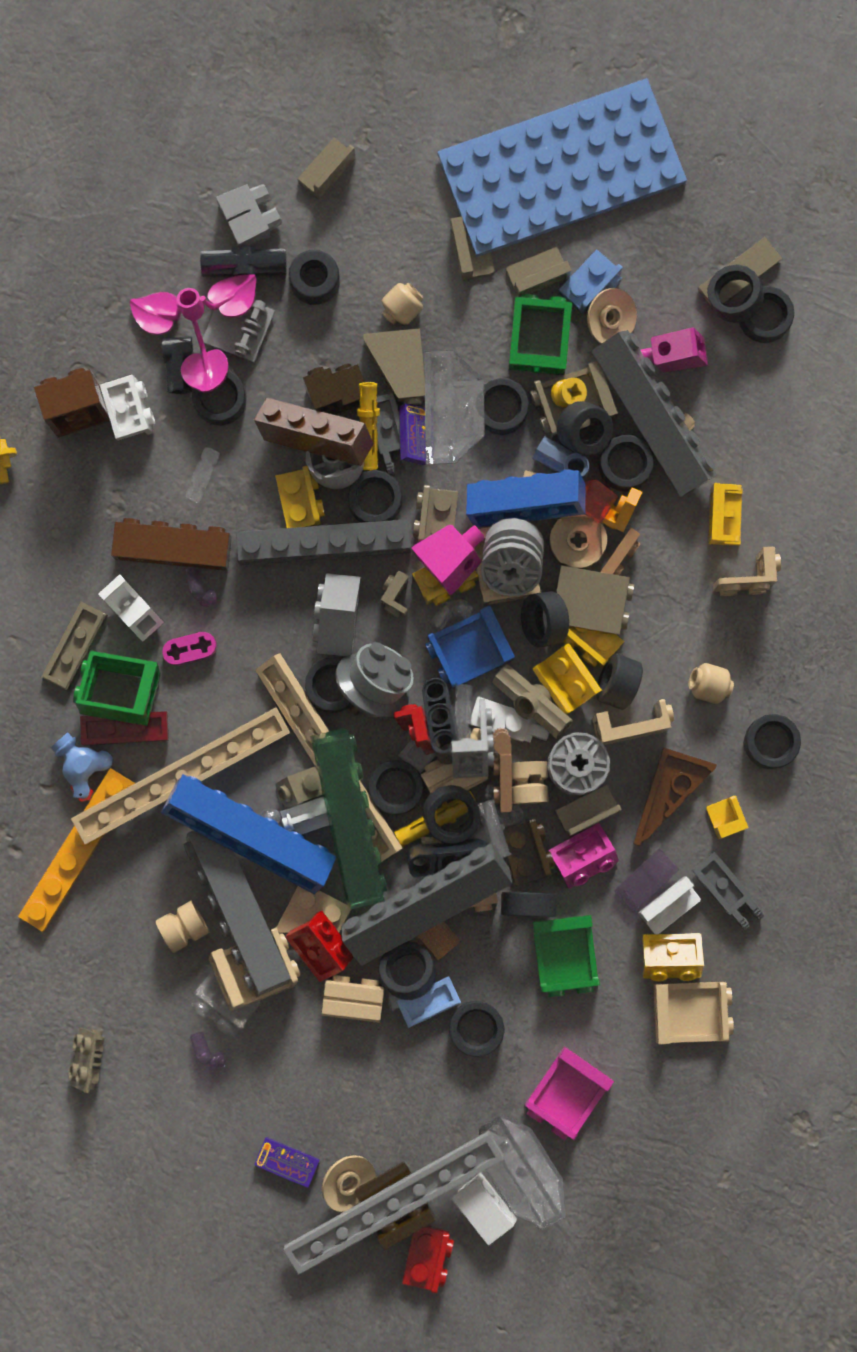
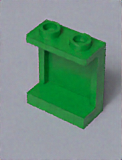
M591 915L532 922L541 992H547L548 997L565 995V990L575 988L577 994L594 992V986H599L600 981L597 973Z

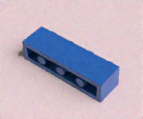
M563 470L560 473L553 474L537 473L521 478L507 477L504 480L497 481L481 480L477 483L467 484L466 515L473 526L475 525L476 527L492 526L501 520L512 518L535 521L585 515L586 484L579 470Z

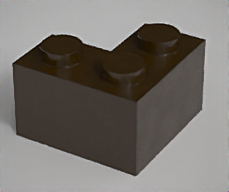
M344 364L336 368L335 373H332L330 367L327 369L317 367L307 372L308 376L303 377L313 410L336 415L360 406L359 383L365 381L358 364L354 366Z

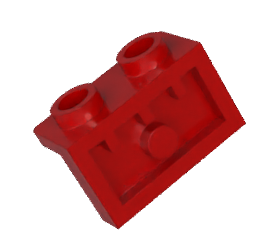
M410 704L401 707L400 711L394 712L395 720L403 731L410 732L411 739L415 741L416 747H421L426 755L435 753L431 746L426 713L423 707Z
M323 911L317 912L310 921L290 930L285 936L319 982L342 972L354 958L343 943L341 934Z
M426 1226L412 1234L402 1284L431 1290V1293L437 1294L438 1286L444 1287L447 1276V1269H443L444 1258L451 1257L454 1240L449 1239V1231Z

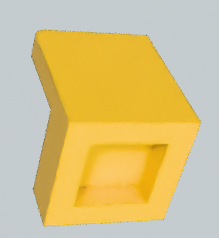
M736 795L706 807L718 839L749 828Z

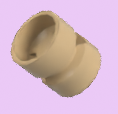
M546 761L512 763V781L515 782V785L512 787V804L549 802L548 786L544 784V780L548 778Z
M192 900L177 908V915L169 913L156 920L162 937L173 953L186 947L188 939L191 938L196 941L210 933L201 913Z

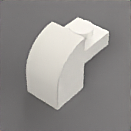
M118 575L99 593L101 598L142 642L164 623L121 575Z

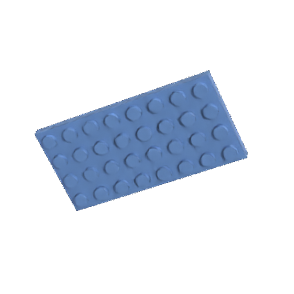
M647 78L437 151L438 159L460 217L463 219L465 230L476 257L684 185L687 181Z

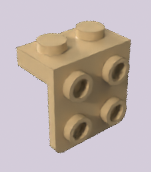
M763 547L756 555L757 576L717 579L713 585V592H720V596H735L738 591L749 590V595L765 594L766 590H769L777 582V572L781 571L780 554H775V547Z

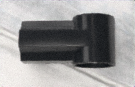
M192 337L163 338L162 351L163 360L166 363L168 394L180 395L192 392V387L184 381L181 374L182 363L189 355L193 354Z

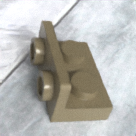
M424 485V491L418 492L416 509L421 510L420 521L415 520L413 537L418 538V543L447 525L455 527L458 491L432 489L429 485Z

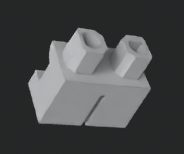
M246 184L216 197L218 206L238 246H250L261 239L270 238V231L282 224L276 208L265 213H261L259 206L271 201L264 184L251 189Z

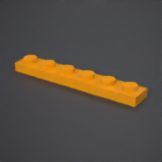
M110 768L84 811L135 783ZM74 825L18 917L44 932L105 834L84 844Z

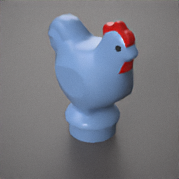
M67 732L51 749L55 752V756L64 757L62 773L71 785L70 789L74 792L73 798H78L80 802L89 801L93 790L89 788L88 778L94 772L108 770L112 766L113 758L106 751L96 752L88 747H76V738Z

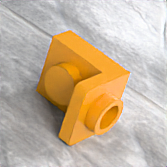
M632 487L628 497L621 496L617 507L606 503L598 520L611 529L624 532L642 492Z

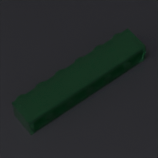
M344 728L310 736L346 904L350 909L383 902L385 901L383 892L387 891V885L384 875H379L377 864H381V856L378 847H373L371 836H375V828L372 819H367L365 808H369V800L366 791H361L359 780H363V772L360 763H355L353 752L357 751L355 737L353 734L349 735V732Z

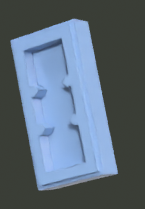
M449 976L435 982L431 990L420 998L414 1000L399 999L396 1001L408 1028L461 1003Z

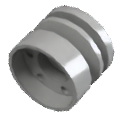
M512 518L493 524L486 532L481 574L483 581L490 589L501 595L519 596L532 591L539 584L542 575L544 540L538 528L526 520Z
M572 733L564 736L553 746L547 758V771L550 781L559 791L567 795L582 796L593 792L605 781L609 773L610 757L606 747L598 738L588 733ZM576 756H580L581 761H586L587 763L582 767V771H578L577 767H572L571 762L576 760Z

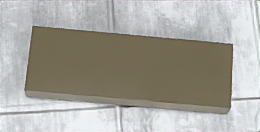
M764 237L727 266L736 264L747 266L759 278L778 264L782 257ZM708 279L697 290L711 306L707 293L710 279ZM743 280L729 282L720 290L719 300L724 305L750 284Z
M80 602L41 678L68 691L107 614Z

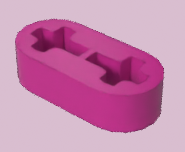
M199 632L167 641L162 653L164 659L170 665L181 666L212 657L217 650V642L210 633ZM201 638L211 642V646L207 647L208 652L203 653L201 649L192 650L191 647L199 645ZM174 645H177L179 649L188 648V652L179 654L180 659L175 660L173 656H168Z

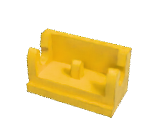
M720 483L712 485L710 489L708 544L740 546L743 494L741 485Z

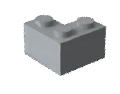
M326 573L325 583L319 584L314 610V619H319V624H314L313 641L318 642L317 653L352 656L359 602L360 577Z

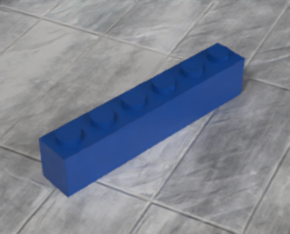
M183 774L179 778L161 811L162 814L314 895L324 886L336 860V856L331 854L324 846L308 842L301 834L282 828L275 820L256 814L251 807L230 800L225 793L204 786L199 779L193 776Z

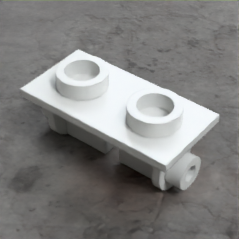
M333 793L280 811L285 829L301 835L344 820L338 801Z

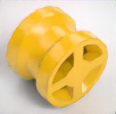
M578 378L559 380L553 385L551 390L553 402L561 408H566L577 401H585L587 396L586 386Z

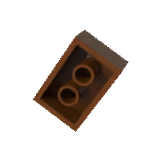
M84 368L70 371L67 377L60 379L56 377L42 380L39 386L34 387L44 421L58 438L110 421L101 387L90 369L86 371Z

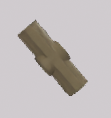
M508 664L493 679L492 683L514 701L515 711L520 717L527 720L533 718L556 739L563 736L573 723L569 716L551 702V695L546 687L540 684L531 685Z

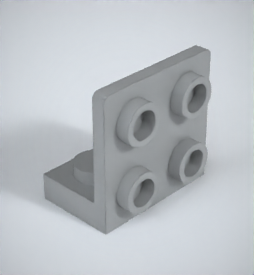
M479 699L481 740L464 738L459 741H452L453 778L488 777V766L494 765L492 709H486L485 699Z

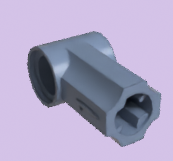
M545 436L532 458L557 473L569 470V464L578 462L584 468L583 472L580 473L583 480L587 477L589 462L585 456L574 453Z

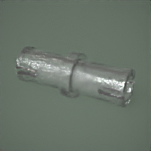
M494 799L478 803L484 827L482 830L483 836H487L488 843L493 844L502 858L511 855L503 833L505 826L504 823H500Z

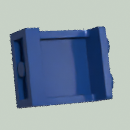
M487 606L481 609L479 613L435 634H429V642L425 644L431 659L437 658L442 667L437 670L440 678L446 682V685L450 684L452 689L515 659L491 606Z

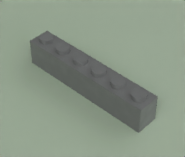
M628 330L618 332L593 349L592 352L680 497L684 496L717 476L714 472L715 465L708 455H704L700 449V441L697 435L692 430L689 431L684 422L685 416L679 407L674 406L669 398L670 391L667 386L656 377L653 363L642 354L639 349L641 345L638 338Z
M409 519L236 532L238 561L241 566L411 553Z
M194 830L187 833V843L183 844L186 854L190 860L195 859L199 868L195 870L201 886L206 885L210 895L207 896V900L212 911H218L222 919L219 922V927L225 939L230 937L234 946L231 949V953L237 965L242 964L246 973L243 976V980L248 991H254L257 998L288 984L291 977L235 853Z
M492 843L485 847L477 848L471 855L462 860L450 863L440 872L426 876L420 883L409 889L399 891L394 897L383 903L375 904L370 910L358 917L354 916L348 919L345 924L341 925L343 943L362 966L512 884L510 869Z

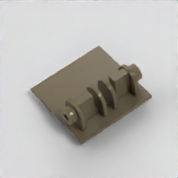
M79 1027V1032L75 1034L73 1039L75 1059L74 1063L70 1064L68 1079L71 1081V1086L89 1093V1089L94 1090L95 1084H98L100 1069L92 1068V1066H101V1063L93 1062L94 1057L102 1058V1054L94 1052H103L105 1037L102 1036V1030L91 1029L90 1031Z

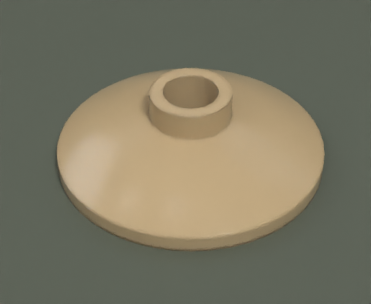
M616 288L606 289L593 299L589 307L587 321L590 333L601 344L618 332L628 330L632 333L636 324L637 311L633 299L627 292Z
M347 1156L337 1161L328 1170L322 1184V1195L327 1205L336 1211L345 1212L359 1204L360 1202L354 1190L376 1177L374 1167L367 1159L361 1156Z

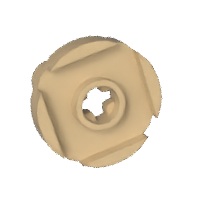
M585 512V515L561 517L551 530L549 539L550 549L559 564L578 569L588 568L600 560L606 549V530L601 522ZM575 533H580L581 538H586V543H582L581 548H576L575 544L570 542V539L575 537Z

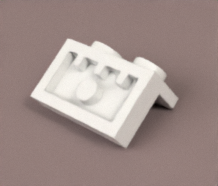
M129 375L100 385L115 439L119 441L144 432L147 434L153 433L151 425L155 424V419L151 408L146 409L143 398L147 397V392L142 381L138 382L133 375Z
M687 876L681 878L638 912L654 934L661 933L700 902L701 899L692 888L694 885Z

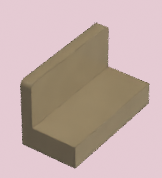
M334 137L297 178L298 182L316 198L320 199L356 159L355 148L351 145L345 147Z
M462 217L452 218L451 231L461 279L467 280L494 274L491 252L476 257Z
M557 247L506 268L507 275L517 297H521L523 294H533L570 278L572 272L568 261H563Z
M605 785L556 810L555 813L569 837L622 809L620 805L616 804L608 786Z

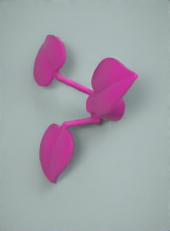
M249 274L221 280L209 290V301L206 300L205 296L200 297L198 291L193 288L183 289L177 297L171 293L159 292L142 298L130 299L131 311L138 325L145 332L153 335L168 333L173 327V320H180L181 313L184 318L192 321L201 354L194 353L189 355L182 363L181 374L184 381L190 387L203 393L211 392L223 383L227 376L229 365L225 354L221 350L216 349L206 353L197 320L204 313V305L211 310L219 308L220 313L228 318L246 314L255 301L257 279L255 275Z

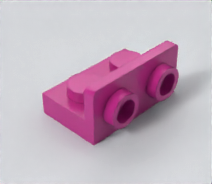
M599 823L548 850L551 852L553 861L569 889L585 884L590 877L599 872L609 871L619 862L613 845Z

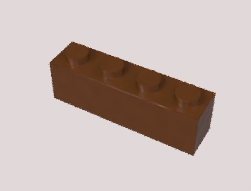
M266 398L254 418V422L264 441L305 452L309 451L313 454L358 466L363 464L374 444L363 422Z
M123 518V522H115L111 556L115 560L228 571L232 537L230 533L225 532V528L210 526L208 531L197 530V526L192 524H180V528L168 527L169 523L162 521H152L151 525L140 524V520Z

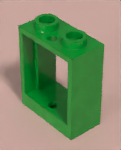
M523 294L521 297H515L508 370L565 375L572 302H566V299L562 297H550L549 300L538 299V296L532 294ZM521 309L563 313L559 357L517 353Z
M90 651L88 660H84L82 663L81 677L83 678L81 685L75 688L73 702L76 703L79 713L82 715L147 726L161 675L158 663ZM99 670L142 677L133 709L91 702Z

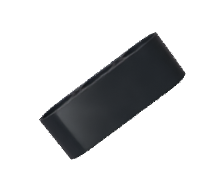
M432 678L426 681L422 687L430 742L437 759L443 764L450 765L453 764L452 746L447 750L440 749L446 744H452V741L460 740L453 699L446 682L440 678ZM436 693H443L439 698H432ZM447 718L445 723L436 724L439 719Z
M482 839L465 840L456 844L443 842L418 844L410 848L407 853L408 869L414 878L423 879L445 869L450 864L442 861L446 856L453 855L457 857L455 861H460L471 855L477 848L485 847L488 844ZM418 858H425L428 860L427 863L422 866H417L414 864V861Z

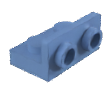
M596 249L559 289L558 293L568 302H572V305L584 315L593 299L600 292L615 288L621 282L622 277L620 275L623 267L620 264L615 266Z

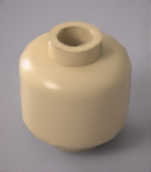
M398 283L383 297L382 305L385 310L382 314L393 325L397 321L402 325H407L422 311L423 303L421 301L424 298L410 283L406 285Z
M704 663L699 668H694L688 683L689 689L692 690L695 698L713 704H718L725 697H729L734 687V682L731 681V676L727 669L709 663Z

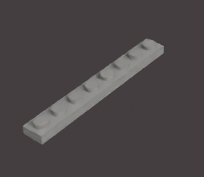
M487 1131L286 1244L284 1251L297 1273L300 1274L504 1160L503 1154L490 1132Z

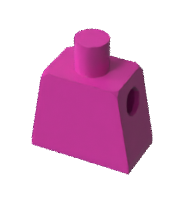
M694 327L652 337V348L641 349L644 357L649 358L653 365L661 372L708 366L705 339Z
M447 525L414 545L411 549L420 562L451 596L480 565L481 559L473 548L482 542L485 537L475 525L463 535L453 525Z

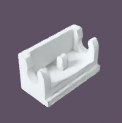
M481 1172L457 1191L458 1193L452 1197V1200L488 1246L511 1229L517 1220Z

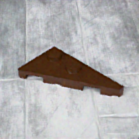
M662 748L633 844L640 846L705 778L716 769L717 764Z

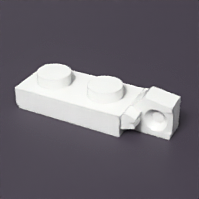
M477 697L469 721V725L480 728L479 699H484L481 697ZM485 699L486 709H492V732H495L500 727L505 730L507 729L510 738L520 742L526 741L530 743L532 737L544 741L548 739L549 732L544 727L538 725L537 721L533 718L523 719L516 713L514 708Z

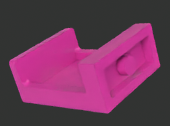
M564 1046L526 1101L525 1106L529 1108L527 1114L539 1123L546 1120L554 1127L551 1131L566 1141L568 1136L575 1140L578 1136V1131L614 1081Z

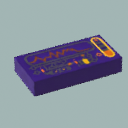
M405 403L399 406L401 460L426 465L430 463L428 409Z
M266 1137L254 1165L308 1188L320 1159Z

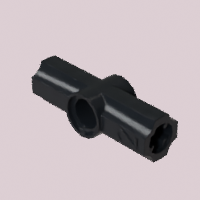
M242 245L232 247L231 250L201 251L202 277H234L249 274L256 277L259 275H287L286 249H256L252 246Z

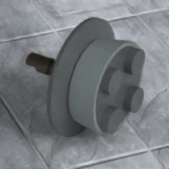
M373 642L372 644L364 645L359 649L358 653L352 654V656L348 655L339 662L336 668V681L342 694L352 704L349 708L351 714L357 716L362 711L377 718H394V712L400 711L401 707L409 703L408 690L412 687L414 680L411 663L393 649L378 642Z

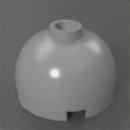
M309 451L306 452V464L312 477L326 488L343 489L352 485L359 479L364 468V462L361 466L313 454Z

